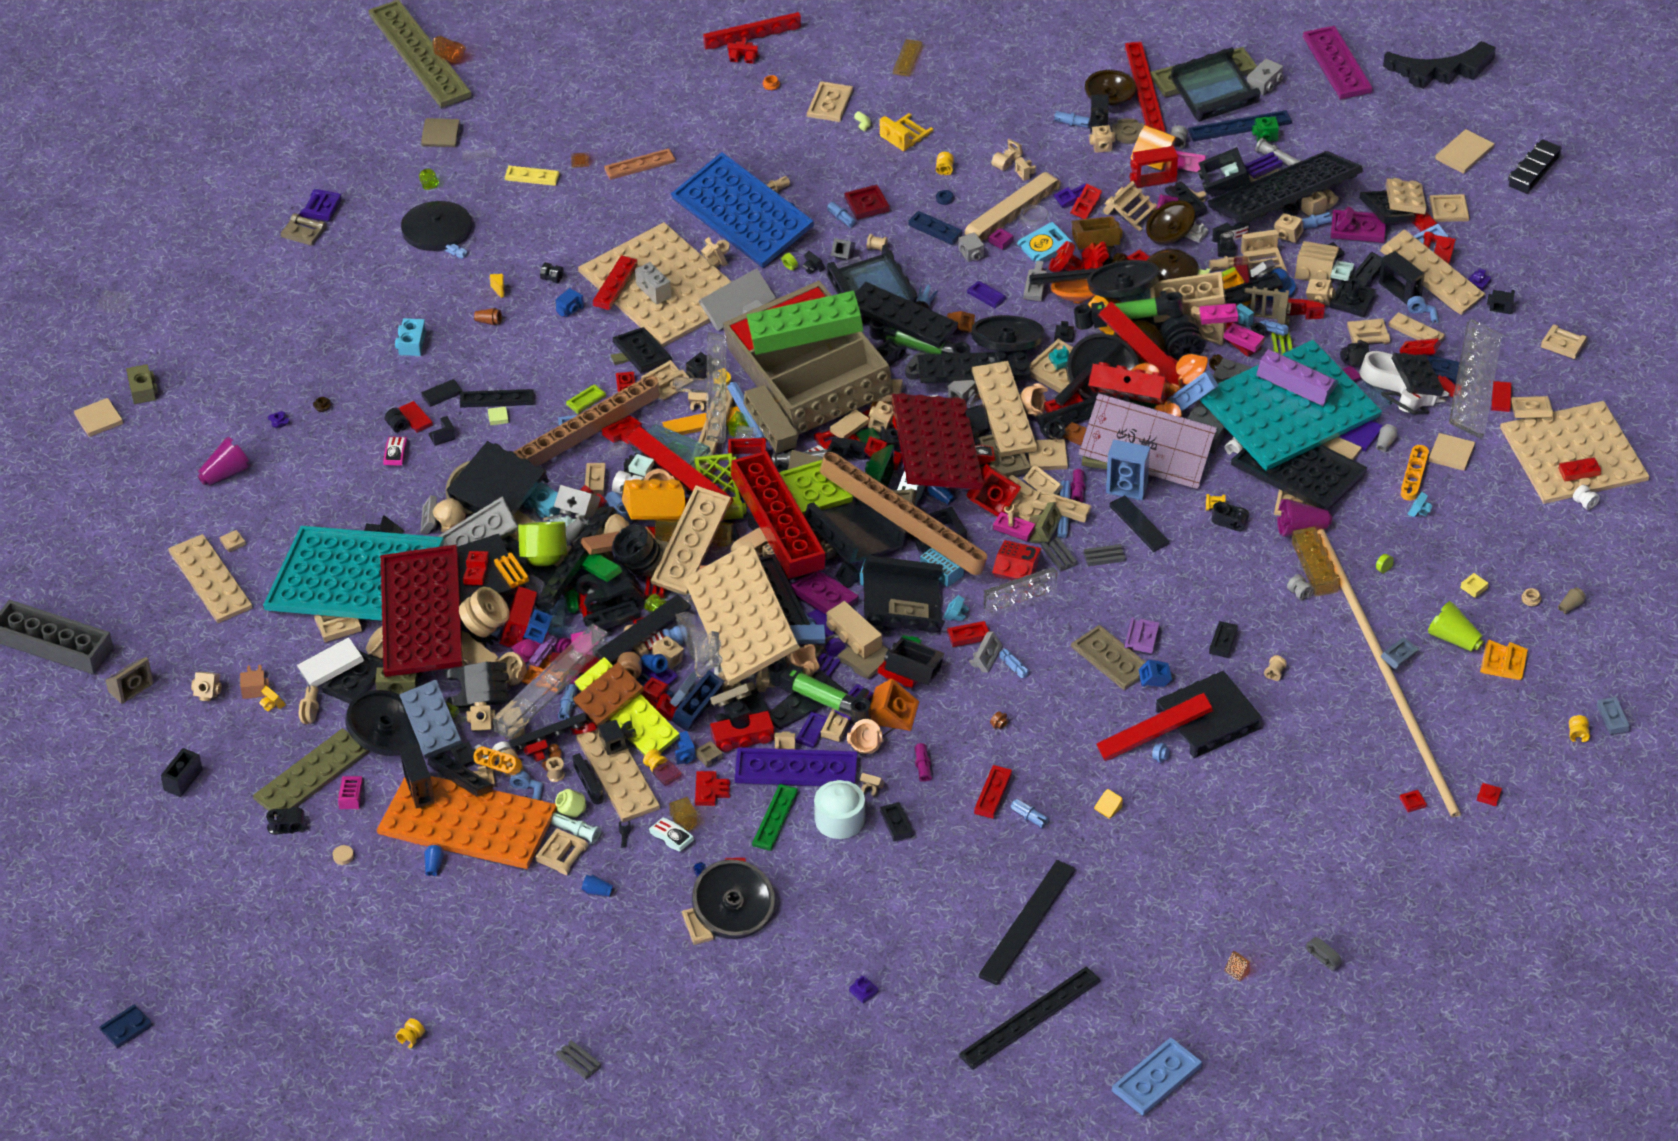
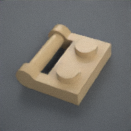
M1383 319L1347 322L1352 343H1358L1357 340H1363L1368 344L1390 343V336L1387 333Z
M1553 324L1542 340L1541 347L1575 359L1586 344L1588 336L1571 333Z
M314 616L324 642L362 631L358 618Z
M556 829L536 855V862L567 875L571 870L570 867L581 852L588 848V843L579 837ZM570 846H575V848L567 857V859L564 862H561V858L564 856V854L567 852Z

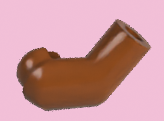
M550 745L548 748L550 752L549 758L559 757L562 759V750L559 748V745ZM546 761L542 762V767L546 771H548L546 768Z

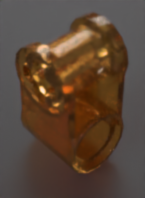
M443 36L435 37L432 42L434 53L437 56L455 64L460 62L466 50L463 44Z

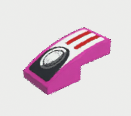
M388 437L384 454V465L403 464L407 437Z

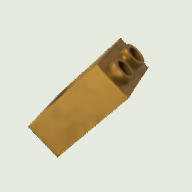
M1113 216L1071 221L1072 237L1078 249H1085L1092 242L1098 245L1102 241L1106 242L1107 246L1120 245V238H1123L1122 228H1119V222H1116Z

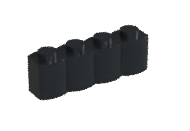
M1542 139L1539 143L1537 142L1533 150L1526 154L1525 159L1518 163L1517 168L1510 172L1508 176L1509 187L1528 194L1560 158L1562 147L1545 139Z

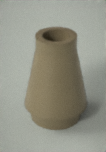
M1577 587L1570 589L1562 602L1557 606L1558 610L1567 614L1569 611L1582 605L1586 599L1585 593Z

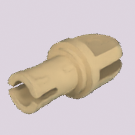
M309 686L306 688L305 698L299 703V718L303 724H311L316 719L319 709V703L316 699L319 690L315 686H311V689Z

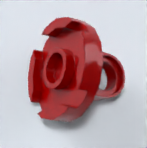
M1065 241L1056 251L1058 254L1055 259H1051L1048 269L1052 272H1059L1063 268L1066 271L1082 270L1084 268L1082 261L1073 255L1075 244Z

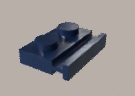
M1429 355L1428 360L1436 376H1446L1455 385H1458L1465 369V363Z
M133 1004L99 1026V1028L118 1049L152 1027V1022Z

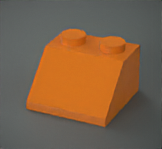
M890 679L875 687L870 704L871 720L879 726L911 731L919 701L897 682Z

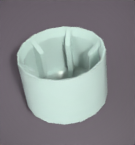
M843 780L831 781L822 785L814 798L815 823L818 830L822 834L835 839L850 838L858 834L865 823V797L863 791L857 785Z

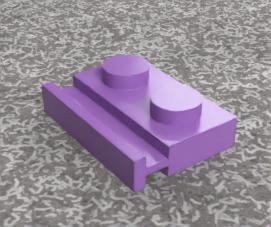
M1132 617L1124 648L1133 647V650L1152 653L1159 622L1144 619L1138 621Z

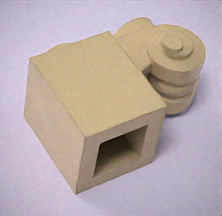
M1326 189L1323 192L1317 191L1312 193L1310 197L1302 198L1301 210L1308 216L1324 214L1327 209H1331L1338 202V196L1330 189Z

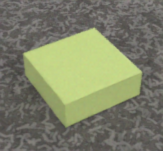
M506 407L488 409L490 425L508 423Z

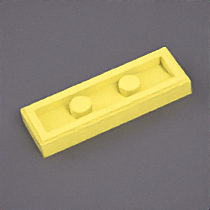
M508 166L505 180L556 186L560 172Z

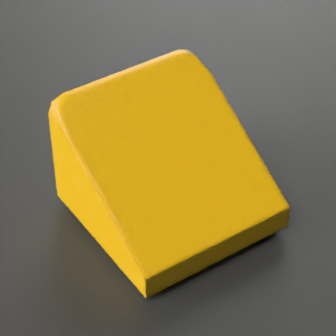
M490 274L491 287L501 298H504V275Z
M1107 789L1094 809L1110 819L1122 808L1123 799Z

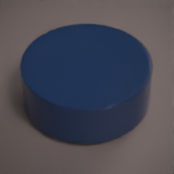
M941 190L936 194V201L941 205H948L953 202V193L948 190Z

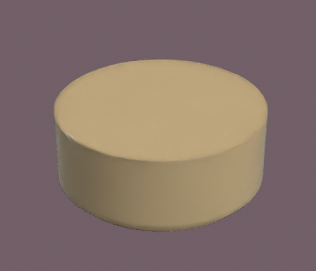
M347 845L338 846L333 851V859L337 864L346 865L354 858L352 848Z

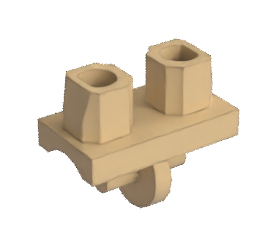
M709 237L705 239L707 246L701 250V253L707 259L706 262L716 268L720 264L723 267L728 265L724 257L730 250L728 241L719 240L716 244H713Z

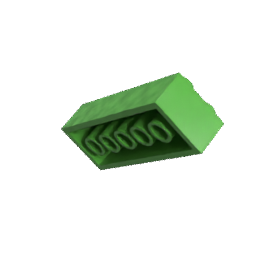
M854 291L746 314L756 355L863 331L861 314Z

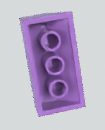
M1270 349L1266 351L1260 360L1256 374L1324 406L1338 384V380Z

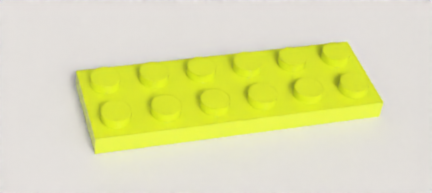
M604 657L574 681V683L583 691L613 665ZM641 694L609 719L610 721L617 720L620 728L625 722H632L633 728L631 729L635 728L636 736L627 739L644 756L652 749H658L662 753L680 738L678 731Z

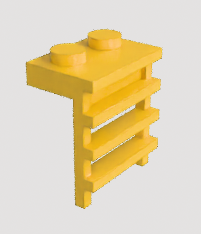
M910 113L896 122L886 116L880 118V136L904 152L910 146H914L916 142H920L922 138L929 136L933 132V128L930 127L925 130L909 119L912 117ZM902 123H905L906 125L910 126L911 128L919 132L920 135L913 132L912 130L904 126Z

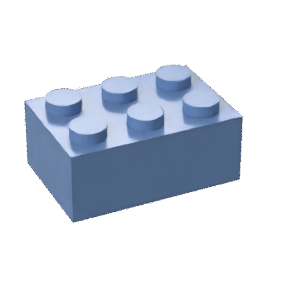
M1113 439L1107 461V494L1125 495L1127 498L1143 501L1148 487L1149 446Z

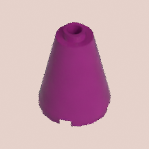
M227 437L198 470L199 475L197 477L203 485L207 483L210 486L251 466L242 449L238 445H232V438Z
M1282 499L1279 504L1278 511H1281V517H1277L1279 534L1283 533L1282 536L1284 537L1314 532L1319 529L1325 530L1332 523V515L1329 514L1328 510L1290 499Z

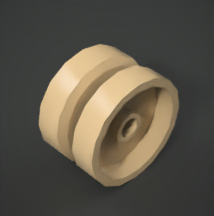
M481 587L471 597H468L461 603L459 614L465 626L472 633L480 637H487L507 622L509 609L504 599L495 590L489 587Z

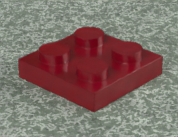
M878 185L844 193V198L856 220L890 211L889 204Z

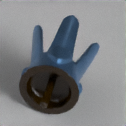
M930 285L926 286L923 294H921L922 287L920 286L919 296L916 300V304L929 309L930 303L938 292L935 291L928 298Z

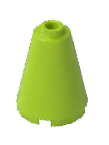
M1451 601L1447 602L1442 607V612L1433 619L1428 628V633L1471 652L1474 649L1479 650L1484 642L1482 640L1483 635Z

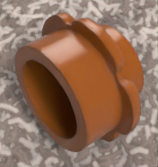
M998 711L993 715L990 724L993 725L994 729L997 727L1002 729L1007 725V714Z

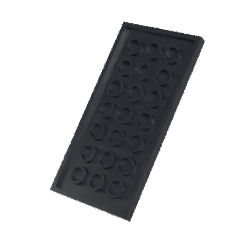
M1326 150L1212 198L1207 202L1210 208L1241 223H1249L1253 218L1265 216L1272 210H1279L1284 205L1296 203L1298 199L1310 197L1312 193L1324 191L1331 185H1338L1343 180L1355 178L1357 174L1363 172V168L1360 164Z

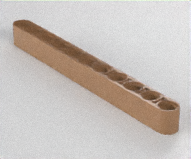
M655 376L644 377L513 452L521 459H528L535 466L545 463L598 433L602 428L656 400L660 396L658 378Z
M833 452L824 454L820 467V473L967 572L973 575L983 573L987 560V554L983 550Z

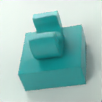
M1063 346V349L1060 350L1054 349L1053 352L1049 353V360L1056 370L1066 367L1069 356L1066 346Z

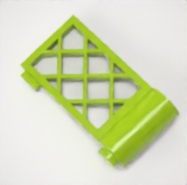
M729 453L694 457L695 468L698 472L714 480L713 483L715 485L716 483L722 485L724 492L730 490L735 493V497H732L734 502L729 505L723 520L743 518V514H746V504L740 500L739 490L733 479L728 484L721 480L725 474L731 477V460H735L736 456L732 457V454ZM723 460H728L729 462L726 468H723L718 463ZM707 462L711 466L705 470L700 467L699 463ZM714 467L721 471L718 477L710 473Z

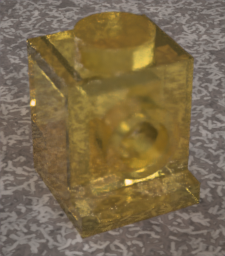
M688 797L669 803V814L677 825H680L685 830H691L694 826L698 825L697 813Z

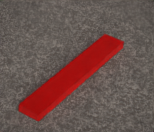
M1111 301L1098 316L1146 363L1156 366L1160 373L1164 374L1163 377H1166L1170 385H1179L1178 377L1181 375L1176 371V364Z
M1202 693L1096 743V746L1104 761H1107L1208 714L1213 709L1205 694Z

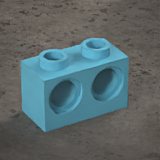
M403 318L402 325L398 327L399 338L395 340V348L398 349L399 355L421 356L426 334L425 319Z

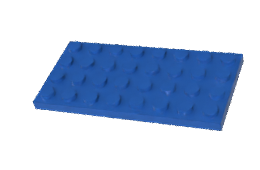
M723 152L671 193L672 199L762 268L815 225L814 221Z

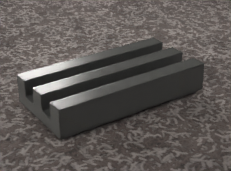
M1056 537L1054 541L1050 540L1047 544L1045 542L1041 543V548L1060 572L1077 565V560L1059 537ZM1049 547H1051L1054 550L1057 556L1064 563V566L1061 564V562L1058 560V558L1054 555V553L1051 551Z
M1121 544L1084 549V556L1088 567L1125 562V555H1123Z
M572 1040L568 1042V1046L564 1045L562 1047V1051L558 1050L556 1052V1057L585 1080L601 1068L600 1062ZM567 1053L570 1057H572L575 1061H577L579 1064H581V1065H582L584 1068H586L589 1072H586L585 1070H583L580 1066H578L575 1062H573V1061H572L570 1058H568L565 1054Z

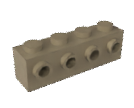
M765 385L746 390L744 392V405L774 451L779 453L795 448L799 438L798 432L790 424L788 416H785L782 412L780 404H777L774 400L772 392L768 391Z

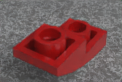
M634 371L616 373L618 392L635 383Z

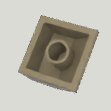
M147 657L137 659L106 679L108 692L121 704L154 684Z

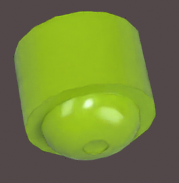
M565 522L518 524L520 557H526L530 564L534 566L554 565L560 560L561 555L567 554Z

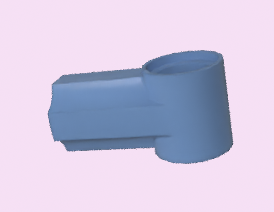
M614 491L607 493L605 505L607 507L614 506L617 511L616 514L623 516L631 525L634 520H631L622 502V497Z

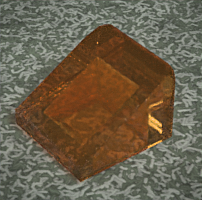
M572 153V168L589 167V153Z
M1233 951L1224 971L1240 982L1249 974L1250 961L1236 951Z

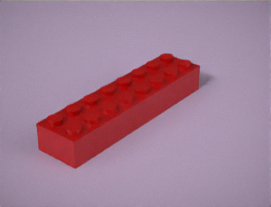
M767 451L731 460V477L788 578L791 579L825 569V552Z

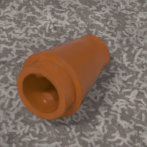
M497 308L475 311L474 320L495 326L501 323L502 312Z

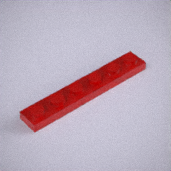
M799 12L705 33L703 34L704 47L706 50L728 45V43L742 41L743 37H747L748 41L754 38H763L767 35L801 28V15Z

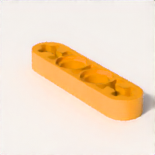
M1415 445L1412 448L1401 487V497L1405 500L1411 501L1418 496L1429 454L1428 448L1424 445ZM1419 452H1422L1421 458H1417ZM1412 465H1419L1421 468L1416 469ZM1409 478H1416L1417 481H1410V480H1408V479H1409ZM1409 487H1412L1411 493H1407Z

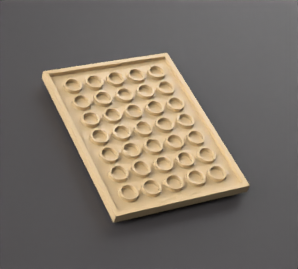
M664 222L578 267V271L600 290L621 255L637 259L638 265L635 269L651 262L670 281L671 298L656 305L636 285V273L634 270L614 304L640 328L644 327L662 347L711 322L698 301L731 283L725 275L716 267L706 262V259Z

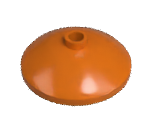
M1087 279L1051 284V290L1055 295L1074 303H1083L1096 296L1089 291Z

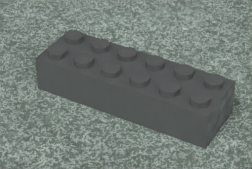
M1223 358L1213 377L1218 384L1253 367ZM1198 400L1187 421L1216 429L1209 451L1215 454L1228 430Z
M10 599L0 610V644L90 674H94L113 649L111 635L108 631Z

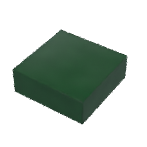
M873 427L856 433L859 441L867 443L869 436L881 440Z

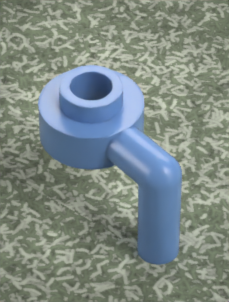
M1414 296L1408 300L1407 306L1410 313L1429 312L1431 322L1434 323V320H1436V323H1439L1436 307L1427 305L1423 297Z
M522 770L516 775H511L509 783L513 788H534L532 799L540 800L543 790L541 782L532 780L530 775Z

